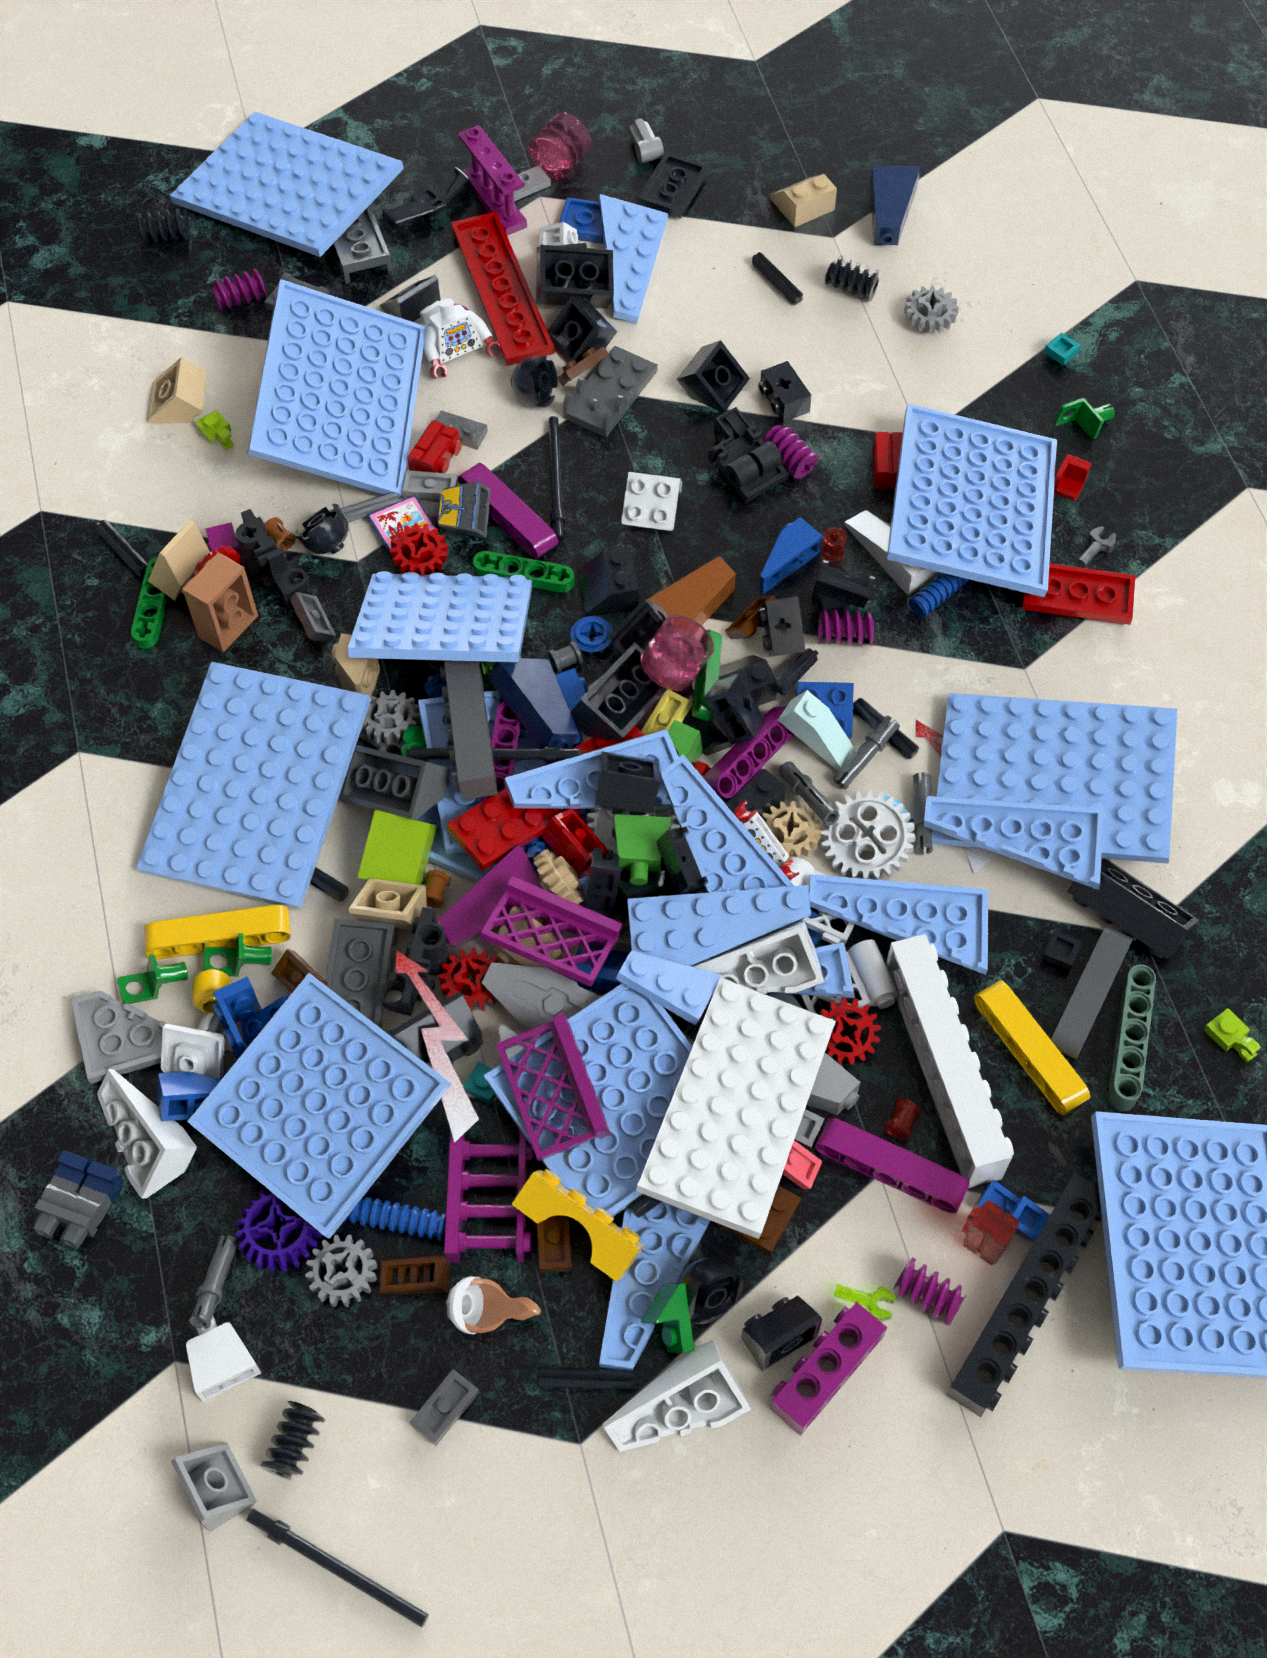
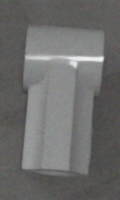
M643 119L634 120V123L629 126V134L635 144L639 163L662 159L664 150L661 139L654 136L648 122L643 121Z

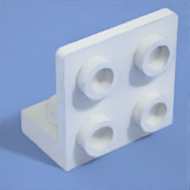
M628 472L622 524L673 531L678 494L682 490L681 479Z

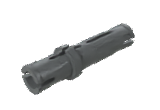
M886 715L873 733L869 732L865 736L866 741L833 777L837 785L842 783L841 788L846 790L876 753L884 750L885 743L900 728L899 723L895 719L891 723L892 717Z
M788 761L780 767L779 773L788 782L791 791L795 795L800 796L825 825L830 826L836 823L840 817L839 811L814 787L812 779L808 775L802 774L793 762Z
M921 772L922 780H919V773L913 775L914 820L912 823H914L915 829L913 830L915 832L914 851L917 854L924 855V847H926L927 854L933 851V830L924 827L926 798L931 796V775Z
M225 1235L219 1237L203 1285L199 1286L197 1290V1302L189 1320L191 1325L201 1329L203 1321L205 1322L204 1329L210 1327L215 1308L222 1301V1288L235 1251L239 1245L238 1240L230 1235H227L225 1243Z

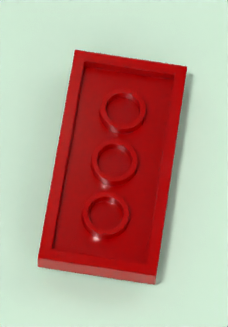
M1049 563L1048 591L1045 597L1024 593L1022 610L1130 625L1133 619L1136 575Z

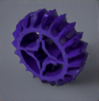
M260 1190V1199L256 1201L253 1198H249L248 1203L251 1208H241L240 1213L244 1218L236 1220L237 1228L241 1229L235 1233L236 1239L241 1241L238 1248L241 1253H246V1260L249 1263L255 1261L256 1267L260 1270L267 1264L269 1272L273 1273L277 1265H280L282 1272H286L288 1263L291 1262L295 1268H299L300 1262L298 1258L302 1256L304 1259L310 1260L311 1256L307 1250L308 1248L312 1250L314 1248L318 1249V1243L314 1239L321 1238L322 1234L302 1217L296 1218L295 1215H284L282 1208L290 1207L272 1192L266 1195L263 1190ZM270 1212L265 1221L259 1222L265 1214ZM278 1218L280 1219L283 1225L281 1226V1232H279L280 1240L277 1234L275 1233L278 1230L279 1226ZM300 1235L292 1245L288 1246L289 1241L294 1236ZM255 1240L272 1241L276 1246V1250L264 1249L256 1244Z

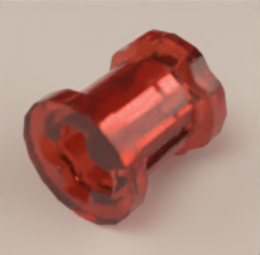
M829 528L823 536L825 543L822 547L823 558L829 562H839L845 556L844 545L847 542V534L841 528Z
M897 1098L894 1103L895 1110L891 1119L885 1122L884 1129L896 1138L907 1140L911 1135V1125L915 1117L920 1116L922 1110L917 1104L908 1099Z

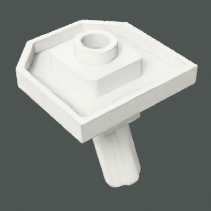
M214 1013L204 1015L197 1029L165 1024L162 1032L161 1070L164 1073L194 1072L222 1078L225 1035L216 1033L220 1024L218 1017Z

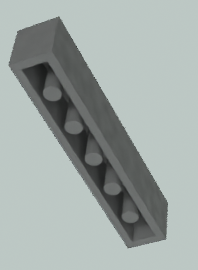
M444 660V665H440L442 682H447V685L442 686L445 703L449 702V706L444 707L447 724H452L451 728H447L449 744L454 745V749L449 750L452 767H457V771L452 772L454 788L460 789L463 800L496 795L498 792L480 661Z

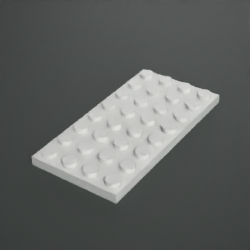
M720 978L636 1191L759 1239L836 1021Z

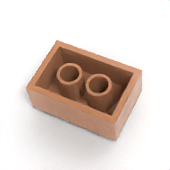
M219 552L211 560L207 561L203 569L194 578H191L182 589L198 637L223 653L258 617L245 568Z

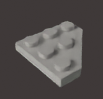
M102 991L70 999L87 1079L90 1084L104 1080L108 1069H114L118 1074L122 1075L161 1063L163 1027L168 1023L160 1022L148 1016L146 1012L127 1003L123 1004Z

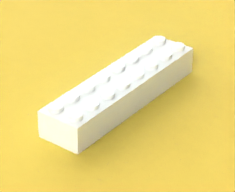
M926 934L892 942L886 966L899 993L896 1001L960 1173L969 1181L970 1185L968 1188L989 1183L993 1179L995 1181L1001 1180L1014 1155L1010 1139L1008 1137L1004 1138L1001 1130L1002 1118L997 1108L993 1109L989 1099L991 1098L989 1084L986 1080H982L979 1073V1058L976 1052H971L967 1027L965 1024L961 1025L958 1019L959 1009L956 999L950 997L948 993L946 973L944 970L939 969L936 962L938 961L936 947L933 943L929 944Z

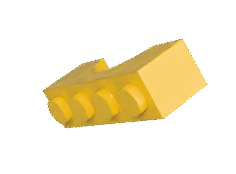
M545 1169L544 1172L542 1170L533 1172L512 1205L537 1224L555 1215L569 1216L579 1221L591 1238L592 1256L590 1263L616 1282L621 1280L644 1247L639 1242L640 1236L628 1227L623 1229L612 1222L613 1216L602 1208L598 1207L596 1210L586 1203L588 1199L581 1192L573 1188L569 1191L559 1184L561 1179L550 1170Z

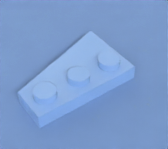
M844 942L815 948L824 977L823 983L796 993H787L855 998Z
M631 951L615 979L696 1025L713 995L719 979L723 975Z

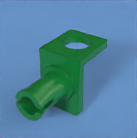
M1085 398L1062 405L1054 424L1058 426L1075 420L1091 439H1095L1104 421L1113 419L1115 412L1114 408L1110 407V404L1094 409ZM1073 408L1069 415L1063 417L1069 409Z
M238 933L234 948L205 947L203 950V971L216 969L223 971L229 977H238L240 969L244 964L271 965L272 961L271 946H245V943H243V933ZM214 955L225 957L227 960L226 967L221 969L213 967L210 963L211 957Z
M149 955L146 972L117 978L122 1003L133 1004L158 999L159 989L162 984L188 980L187 966L184 961L158 966L155 955ZM131 982H137L143 986L144 990L139 995H132L127 992L126 986Z

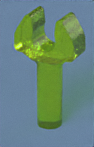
M837 1284L834 1294L836 1297L854 1303L857 1301L860 1305L866 1306L868 1311L881 1322L890 1320L892 1313L880 1309L877 1302L885 1301L886 1303L895 1304L897 1299L888 1288L879 1286L877 1291L868 1294Z

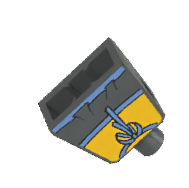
M479 481L444 488L440 493V503L429 504L428 516L430 519H438V526L448 532L486 538L491 489Z

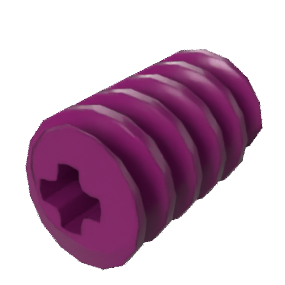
M252 269L251 277L246 271L242 272V280L237 274L233 275V282L227 276L223 277V285L218 279L214 280V288L212 290L219 311H222V303H225L231 309L233 300L238 306H241V298L250 303L251 295L259 301L261 292L267 298L263 280L256 269Z
M774 426L763 440L764 443L770 441L776 445L782 457V466L796 479L805 477L818 462V455L812 453V449L806 446L803 440H799L798 434L793 433L791 427Z
M823 609L818 619L817 644L821 636H824L826 644L830 643L833 636L836 639L837 645H840L843 637H846L848 645H851L853 639L857 638L859 646H862L865 638H868L869 645L872 646L874 619H872L870 611H866L863 619H861L859 611H855L853 617L850 618L849 611L844 610L840 618L837 610H833L829 617L827 610Z
M912 1257L904 1267L894 1288L900 1286L898 1297L903 1298L910 1292V1304L915 1305L922 1299L921 1310L926 1312L934 1306L933 1317L937 1319L945 1313V1324L949 1326L966 1295L964 1297L961 1296L962 1286L959 1284L953 1290H950V1279L948 1277L941 1283H938L939 1272L935 1271L929 1277L926 1276L927 1265L923 1264L919 1269H914L916 1259Z

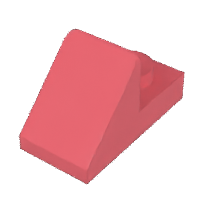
M794 1140L782 1174L802 1189H811L822 1161Z

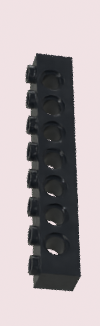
M1074 1173L950 1386L946 1396L979 1417H982L986 1408L993 1412L1002 1396L997 1391L1002 1380L1009 1383L1018 1368L1013 1363L1018 1353L1023 1356L1026 1354L1034 1338L1029 1336L1031 1329L1034 1325L1040 1328L1049 1313L1044 1306L1049 1298L1056 1301L1065 1285L1059 1281L1064 1271L1071 1274L1076 1266L1079 1257L1074 1254L1079 1245L1086 1248L1093 1236L1094 1231L1089 1229L1093 1220L1095 1219L1098 1222L1102 1220L1099 1186ZM1070 1211H1079L1082 1213L1084 1220L1073 1218ZM1055 1236L1065 1237L1070 1246L1059 1245L1055 1240ZM1040 1262L1050 1263L1055 1272H1045L1040 1267ZM1024 1289H1034L1038 1293L1039 1299L1032 1300L1028 1298ZM1009 1316H1019L1023 1320L1024 1326L1016 1327L1012 1325L1009 1321ZM1001 1342L1005 1344L1009 1353L1006 1355L997 1353L993 1348V1343ZM981 1369L988 1371L992 1375L993 1381L990 1383L981 1381L977 1376V1371Z

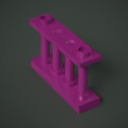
M480 125L458 133L459 139L471 153L472 167L462 170L471 179L469 185L471 190L489 213L497 211L507 236L527 228V220L514 202V191L524 188V182Z
M521 1131L519 1144H471L470 1141L465 1140L464 1134L454 1142L452 1132H450L444 1250L445 1257L449 1262L460 1263V1252H466V1249H516L517 1262L524 1263V1252H530L531 1234L530 1232H525L526 1215L512 1204H468V1201H463V1190H469V1187H518L519 1194L527 1182V1160H533V1148ZM470 1157H519L518 1174H469V1171H464L465 1160H470ZM468 1217H517L516 1235H467L466 1232H461L462 1221H467Z

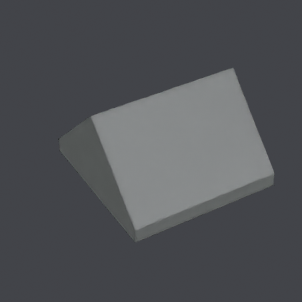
M228 1443L175 1457L171 1461L200 1522L209 1531L219 1527L257 1502Z

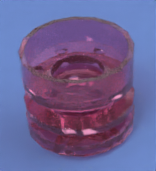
M557 113L533 137L529 144V153L535 165H539L546 175L555 179H563L571 173L577 163L589 152L591 137L586 127L576 117L567 113Z
M674 615L666 618L641 654V664L650 679L658 685L669 690L681 691L690 686L713 654L714 643L710 634L696 621L685 616Z

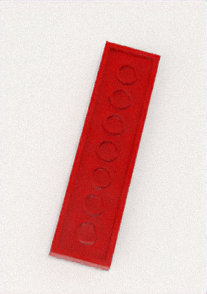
M497 211L451 222L452 232L496 340L501 345L502 355L507 366L517 364L531 356L555 354L552 340Z
M635 725L621 741L590 738L573 749H580L581 755L645 735ZM504 789L448 822L447 830L481 871H484L502 860L516 846L521 844L523 847L544 834L551 818L568 809L514 808L507 789ZM574 809V810L576 811V813H578V812L582 811L583 809Z

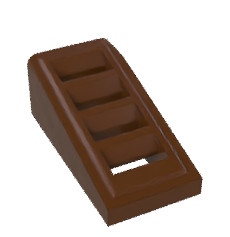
M443 1256L381 1260L379 1293H448L450 1262ZM433 1268H435L434 1281H433ZM393 1269H398L397 1284L393 1285ZM410 1269V1283L406 1284V1271ZM420 1269H424L423 1282L419 1283Z

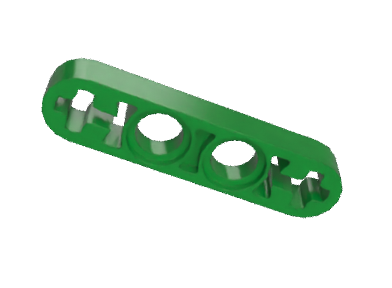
M490 551L479 552L473 558L474 572L477 576H485L487 574H495L498 577L522 575L527 580H532V587L556 592H567L574 586V572L566 565ZM485 562H488V563H489V564H486V567H482V565H484ZM513 565L518 570L514 573H507L504 571V568ZM534 570H540L544 573L539 578H533L529 574ZM562 576L566 577L563 579V581H559L562 578Z
M158 556L152 558L147 564L131 629V635L136 646L143 649L153 647L157 643L168 600V595L162 591L157 595L149 594V591L155 586L148 582V579ZM148 609L157 610L154 616H143L144 612ZM145 626H147L149 634H146L145 637L141 638L140 636H144L146 631Z
M710 629L704 632L699 642L692 716L703 721H708L713 715L704 698L719 679L722 635Z

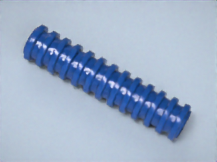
M940 573L937 578H934L932 582L915 594V597L909 599V607L916 616L925 618L934 608L942 604L945 599H948L951 594L955 593L957 589L961 588L970 579Z
M366 1197L365 1200L361 1198L343 1221L350 1220L352 1224H356L359 1221L362 1226L369 1223L372 1228L379 1225V1228L382 1230L389 1227V1231L393 1232L395 1229H398L399 1233L402 1234L405 1231H408L409 1235L418 1233L419 1237L428 1235V1239L437 1237L438 1241H443L445 1238L446 1212H443L442 1215L437 1210L430 1213L427 1208L420 1211V1208L417 1206L410 1209V1205L407 1204L401 1207L400 1203H394V1205H391L390 1201L381 1203L380 1199L372 1201L371 1197Z

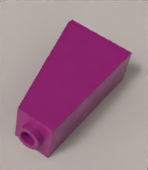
M521 844L509 852L438 919L445 931L447 944L450 943L456 949L480 936L482 929L504 895L507 884L512 876L544 889ZM505 906L507 914L510 913L513 908L512 906Z

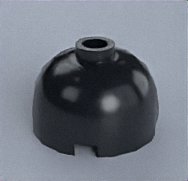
M547 356L525 358L514 369L511 376V386L518 400L525 405L545 408L554 401L555 395L551 396L553 388H557V371L552 360L546 359Z
M332 504L334 509L330 511L326 507L320 509L302 523L304 529L301 533L298 529L295 531V537L307 550L315 554H326L328 552L335 554L345 546L343 541L348 536L349 524L348 519L338 504Z
M714 1257L690 1262L684 1268L678 1283H685L690 1319H694L698 1324L710 1323L727 1313L722 1308L730 1300L735 1304L743 1290V1280L732 1266L726 1261Z

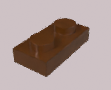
M604 346L597 351L593 347L581 355L583 360L579 363L573 360L562 367L564 373L557 377L561 385H565L609 355Z
M757 596L725 630L729 638L748 639L753 636L757 631V626L760 624L758 609L762 608L761 603L776 600L775 596Z
M286 949L271 972L291 993H293L308 973L327 986L328 984L302 957L290 949Z
M551 1216L537 1224L540 1273L571 1271L569 1216Z

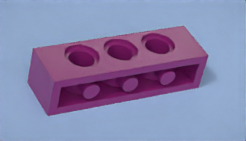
M857 1301L850 1309L845 1306L838 1313L833 1321L837 1324L830 1333L823 1331L813 1344L816 1350L809 1358L803 1355L792 1368V1371L795 1373L787 1383L782 1380L770 1394L774 1398L770 1409L800 1436L885 1336L888 1327ZM849 1335L855 1340L856 1345L850 1348L844 1347L839 1342V1337ZM823 1359L830 1360L834 1364L835 1370L824 1372L818 1367V1362ZM801 1384H807L812 1387L814 1395L809 1398L802 1397L798 1394L796 1388Z

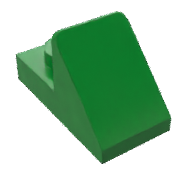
M685 1283L663 1284L640 1322L653 1324L663 1322L662 1339L666 1345L667 1352L685 1353L694 1351Z

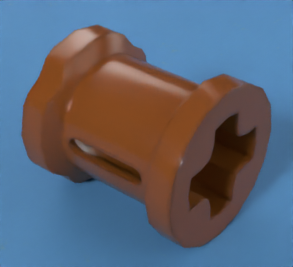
M273 517L264 523L267 530L265 532L266 536L271 535L277 548L283 547L287 551L295 543V535L283 527V522L280 518Z
M429 870L425 875L427 880L425 885L426 903L428 907L441 908L444 905L443 895L445 889L451 884L452 880L451 877L442 871Z

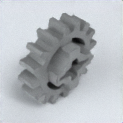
M922 286L920 292L913 290L912 296H907L904 313H906L905 319L911 320V327L918 325L919 331L926 328L928 333H932L933 329L941 333L942 327L950 329L951 323L955 324L959 309L957 299H951V292L943 293L944 288L942 287L937 291L934 286H931L930 290H926Z
M392 690L390 695H386L383 691L380 692V698L371 696V704L369 705L362 730H365L368 739L374 736L375 743L377 744L381 740H385L386 746L390 745L391 740L401 744L404 732L412 725L421 724L418 704L415 705L413 697L406 699L405 692L396 696L395 690Z
M334 1235V1243L329 1244L324 1239L322 1241L324 1249L320 1251L314 1248L312 1252L316 1259L307 1260L306 1262L308 1268L313 1270L305 1274L308 1282H313L309 1286L312 1293L319 1292L318 1298L322 1303L329 1297L332 1307L337 1305L338 1300H342L345 1307H349V1299L353 1297L357 1302H360L361 1296L359 1293L361 1291L370 1293L371 1289L368 1281L373 1282L377 1279L375 1273L371 1271L377 1268L376 1261L370 1260L373 1257L372 1250L370 1248L364 1250L365 1244L361 1239L356 1244H353L351 1235L346 1237L345 1242H341L339 1236ZM360 1259L363 1264V1270L361 1275L358 1274V1271H356V1267L359 1265L358 1261ZM322 1266L327 1271L324 1282L321 1281ZM338 1268L341 1269V1270H344L345 1268H347V1270H348L346 1273H343V1272H339L338 1274L336 1273V1270H337Z

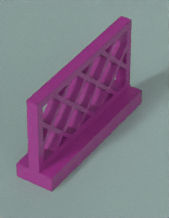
M512 876L507 884L504 895L482 929L480 938L592 987L611 950L613 951L618 941L622 923ZM505 906L519 907L521 913L508 916ZM532 918L544 920L549 925L536 928ZM525 920L529 929L515 932L512 923ZM506 925L509 934L500 936L491 932L493 927ZM560 930H567L575 934L576 937L563 940ZM553 932L557 942L543 944L539 935ZM533 937L537 946L525 947L521 945L520 939ZM594 942L603 946L604 949L591 952L587 943ZM580 944L585 954L572 957L567 947ZM561 949L565 958L555 960L550 958L547 952ZM588 961L592 968L590 975L578 970L575 964Z
M564 1013L552 1017L553 1021L496 1044L538 1161L595 1138L603 1139L612 1135L570 1023ZM552 1032L555 1041L549 1052L535 1047L540 1035ZM516 1045L527 1048L520 1064L508 1059L506 1049ZM557 1048L561 1057L554 1055ZM532 1051L547 1057L540 1073L525 1067ZM552 1059L564 1064L565 1070L560 1081L545 1075ZM511 1066L517 1068L515 1075ZM523 1071L537 1077L530 1093L520 1089L518 1086V1080ZM567 1077L570 1080L571 1086L565 1083ZM543 1079L557 1085L551 1101L536 1096ZM562 1088L570 1090L575 1094L576 1098L570 1110L555 1104ZM522 1095L528 1097L526 1103H524ZM533 1099L548 1105L541 1122L531 1118L528 1114ZM578 1105L582 1115L576 1112ZM553 1108L568 1114L561 1130L546 1124ZM573 1116L585 1121L589 1131L577 1137L566 1133ZM532 1123L539 1126L536 1133ZM543 1129L559 1135L554 1146L545 1150H541L538 1141ZM564 1137L570 1139L565 1142H562Z

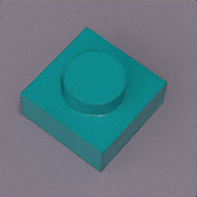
M1061 332L1045 345L1044 353L1061 365H1065L1079 353L1081 345Z
M478 1062L463 1088L467 1094L491 1105L496 1095L484 1079V1075L493 1069Z

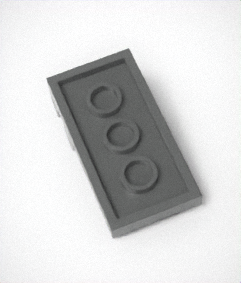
M369 205L333 243L345 284L351 283L349 273L376 266L386 265L387 273H393L390 253Z
M617 346L611 349L608 353L609 355L603 359L588 380L581 377L578 378L575 396L567 392L563 402L564 419L604 437L609 435L658 371V364Z
M335 918L326 974L327 987L381 1028L384 1007L381 1003L379 991L381 986L388 981L389 974L393 972L392 950L397 945L396 926L392 923Z

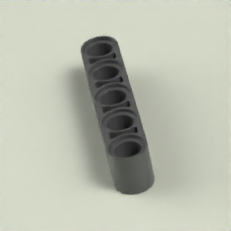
M1107 926L1104 927L1051 1038V1041L1061 1053L1077 1060L1133 938Z

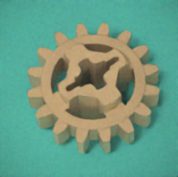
M792 801L790 807H786L784 802H780V809L770 806L769 814L763 813L762 819L789 856L800 858V854L809 857L811 849L816 850L818 847V840L821 838L820 820H815L814 811L806 813L807 805H802L800 809L796 808L795 801ZM789 826L792 827L790 837H788Z
M546 849L533 858L535 860L534 864L538 868L537 871L539 873L537 875L540 878V884L544 890L578 905L585 900L583 897L584 893L580 890L581 882L578 879L579 875L562 856L556 858L553 852H549Z

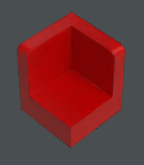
M1067 454L1054 480V494L1076 501L1088 478L1092 463Z

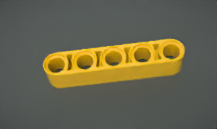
M271 905L150 922L144 926L145 956L149 958V955L154 954L156 960L203 954L205 947L234 948L238 933H243V943H245V946L283 943L291 938L289 909L283 905Z
M999 980L974 996L975 1004L981 1014L1058 1113L1065 1115L1090 1099V1093L1085 1083L1004 981Z

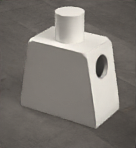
M212 1317L209 1328L204 1329L205 1322L203 1321L202 1328H196L199 1336L186 1342L194 1390L202 1402L261 1374L259 1367L230 1322L217 1327L214 1317Z

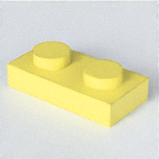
M667 689L641 732L646 736L666 729L669 731L674 720L682 723L693 704L690 700Z

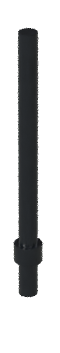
M551 416L548 419L552 494L550 524L553 526L558 542L564 540L563 526L566 523V517L562 508L559 419L556 416Z
M545 746L544 749L492 748L493 760H544L545 763H556L558 760H566L581 755V750L558 749V746ZM410 748L409 758L417 760H450L449 750L454 748Z
M256 1509L249 1513L246 1521L267 1533V1538L278 1545L282 1543L418 1626L423 1627L429 1614L290 1531L291 1526L279 1519L275 1522Z

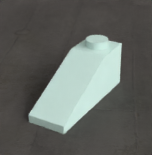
M808 690L793 698L778 719L780 723L838 772L856 752L830 709Z

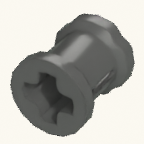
M574 641L569 642V646L557 651L553 649L548 651L549 660L557 674L562 672L563 668L577 663L579 665L583 663L581 652Z

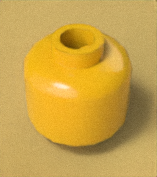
M216 969L205 970L197 974L192 984V1002L194 1006L205 1014L214 1013L215 1015L216 1012L212 1005L218 1002L213 992L232 984L230 977L223 971Z

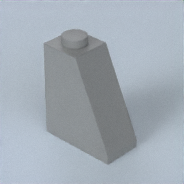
M824 1053L807 1105L838 1115L844 1107L849 1110L859 1099L860 1081Z

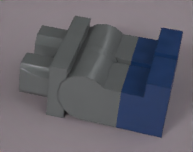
M63 1150L58 1159L59 1166L50 1184L45 1188L41 1200L39 1199L34 1207L39 1215L33 1229L38 1235L51 1238L58 1225L65 1227L60 1237L61 1242L78 1249L86 1236L94 1237L98 1230L96 1227L103 1220L124 1180L117 1169L93 1160L90 1162L87 1158Z

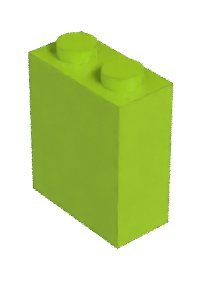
M375 810L357 878L366 880V883L369 878L422 885L437 825Z

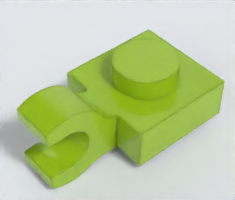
M217 410L195 421L197 429L209 443L217 440L225 450L235 446L230 439L232 437L230 424Z
M1230 1009L1222 1012L1209 1022L1204 1029L1225 1052L1233 1047L1246 1062L1256 1057V1052L1261 1048L1254 1039L1246 1037L1250 1029Z

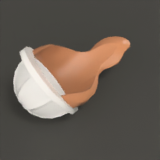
M470 1276L463 1278L452 1287L446 1301L448 1318L459 1330L467 1334L493 1331L506 1319L526 1320L541 1313V1309L531 1299L526 1297L510 1298L499 1284L480 1277Z

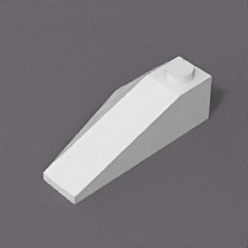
M867 510L845 521V526L907 595L923 588L941 573L887 560L891 525Z
M804 920L770 932L758 939L744 943L732 950L692 966L721 974L723 979L763 994H767V992L796 993L824 982L815 947Z
M108 1069L97 1095L108 1125L114 1126L118 1136V1141L115 1143L117 1151L124 1152L128 1164L124 1168L126 1176L142 1199L148 1198L186 1171L197 1146L182 1126L174 1120L161 1121L157 1105L114 1069Z
M712 1339L680 1358L603 1423V1427L619 1452L657 1443L661 1437L680 1433V1436L692 1434L691 1430L708 1425H710L711 1429L721 1427L751 1410V1407L727 1361Z

